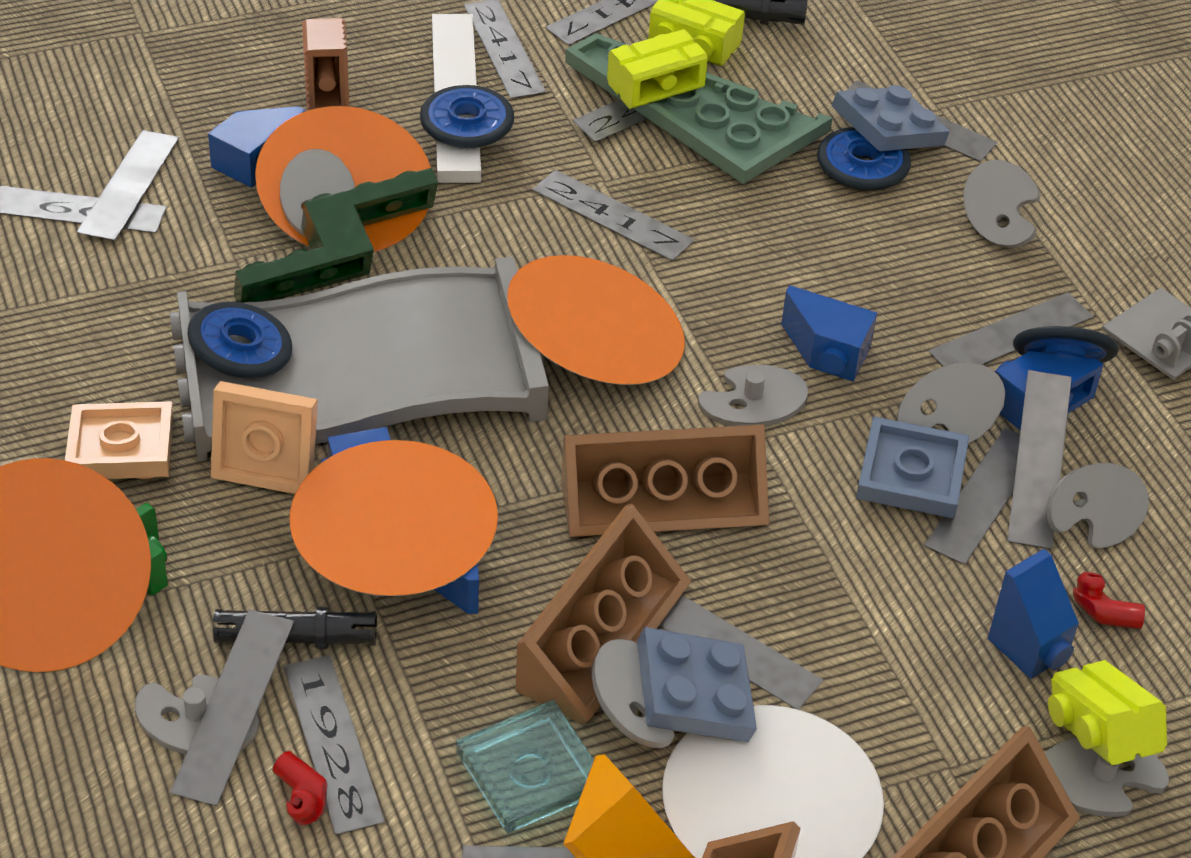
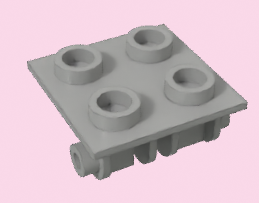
M1162 288L1157 289L1102 326L1103 331L1172 380L1191 368V308Z

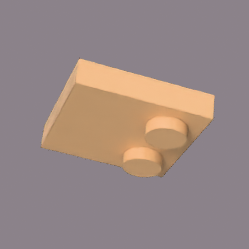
M220 381L213 390L211 478L295 494L306 476L314 469L318 399Z
M172 401L72 405L65 460L88 467L107 479L169 477L173 430Z

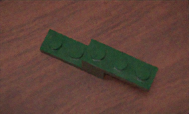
M432 168L417 172L406 171L395 178L376 183L364 182L353 189L335 194H320L304 202L301 227L311 250H296L287 257L266 263L262 261L253 262L243 269L235 271L234 297L236 302L278 300L370 274L374 248L364 226L432 208L438 186V180Z

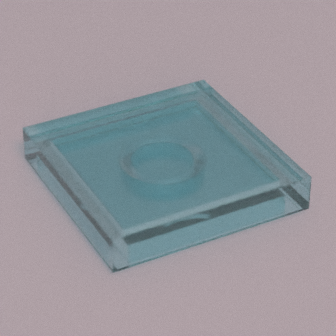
M554 699L456 740L457 754L507 834L577 804L594 761Z

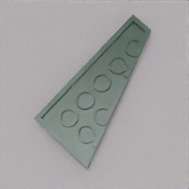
M595 33L566 49L565 63L621 100L620 94L617 95L608 84V55L610 50L628 44ZM706 73L705 86L633 108L742 184H745L830 132L833 120L832 117L818 113L816 119L797 112L798 105L785 100L779 105L759 98L757 90Z

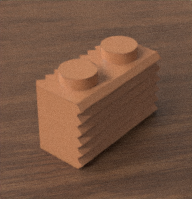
M342 18L304 20L302 22L307 111L329 106H349L345 20Z

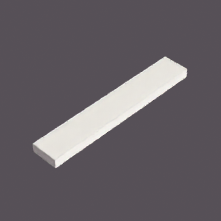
M432 14L434 93L451 86L476 85L473 14ZM472 114L458 115V117L461 118L477 117L476 115ZM436 140L438 183H481L480 147L459 148Z

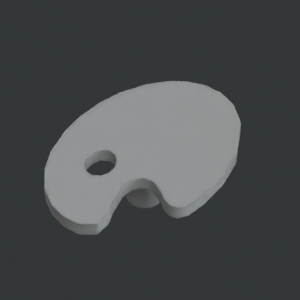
M310 149L296 155L285 168L280 182L281 207L291 227L299 234L305 236L301 227L302 206L304 202L320 194H335L355 188L352 175L341 159L329 151Z
M989 160L977 166L968 176L963 194L964 207L973 227L986 240L999 247L1016 248L1029 243L1035 238L1037 230L1031 222L1020 216V208L1025 204L1035 203L1040 200L1041 193L1028 173L1018 165L1004 160ZM1002 217L1010 222L1005 228L998 226V221Z
M955 363L941 367L925 375L906 393L898 410L897 421L930 428L937 424L944 425L947 431L969 435V444L981 437L993 426L1004 407L1005 389L1003 382L997 373L981 364ZM929 400L933 401L936 405L935 411L931 415L922 414L920 410L922 403Z
M747 365L727 369L724 373V381L735 390L730 392L703 391L698 397L700 410L712 421L726 426L764 424L766 427L786 421L798 414L807 402L808 387L799 375L790 370L770 365ZM740 404L743 405L744 408L734 409L731 407V405Z
M1096 463L1082 466L1071 471L1054 486L1048 498L1047 520L1051 529L1060 533L1069 530L1074 524L1083 519L1089 525L1087 539L1089 547L1093 549L1106 548L1121 543L1135 533L1145 520L1149 507V495L1141 478L1124 466L1113 463ZM1080 493L1083 499L1073 503L1074 495Z
M616 639L605 643L596 654L592 665L593 688L603 711L625 736L638 744L650 748L669 746L675 736L673 730L650 727L646 723L638 644L625 639ZM640 712L642 713L643 717H638Z
M203 674L196 675L192 680L193 687L188 688L184 692L183 698L172 695L162 685L152 682L144 685L135 699V714L140 727L161 746L186 755L219 679ZM166 712H174L179 718L175 721H168L162 716ZM257 712L241 750L249 746L258 734L259 719Z
M1071 738L1060 742L1045 753L1075 810L1095 816H1127L1131 813L1133 804L1124 793V787H1135L1151 793L1162 794L1169 784L1168 772L1163 763L1154 754L1142 758L1136 754L1134 760L1124 762L1130 765L1133 770L1124 771L1118 768L1119 764L1112 766L1092 749L1083 748L1078 738Z

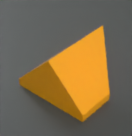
M605 754L595 756L563 843L574 857L695 858Z

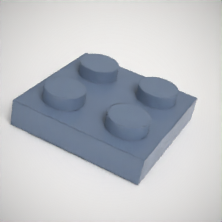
M898 85L878 89L860 87L851 91H837L832 103V107L878 151L944 146L950 132L936 119V115L932 111L925 109L912 97V93L908 89Z
M873 416L856 499L955 518L969 435Z
M644 627L637 639L647 726L749 742L757 727L744 644Z

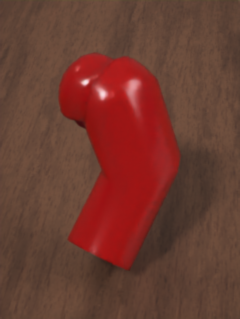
M1083 572L1078 576L1077 587L1073 588L1074 601L1094 621L1103 625L1142 629L1145 618L1144 604L1112 600L1103 592L1105 581L1100 574Z
M286 751L281 754L275 761L272 771L292 788L290 802L286 801L287 813L300 825L314 823L324 814L326 809L327 781L293 752Z

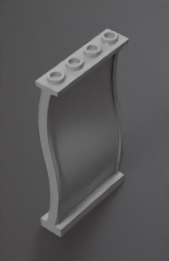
M514 257L495 258V266L492 268L457 266L419 268L381 274L297 297L263 302H246V304L261 308L276 317L285 326L292 340V355L288 363L278 372L261 378H240L227 375L210 367L195 354L188 340L189 322L196 312L214 303L192 302L187 299L186 291L177 292L179 311L170 312L173 341H183V344L173 345L177 374L187 373V378H178L181 408L191 407V412L182 413L185 443L195 442L197 461L207 460V453L212 451L213 390L220 381L318 399L315 444L327 443L328 437L377 429L413 419L449 413L512 411L526 412L528 422L547 420L549 384L540 352L521 334L508 308L507 291L510 281L517 272ZM229 336L238 343H251L249 339L243 336Z

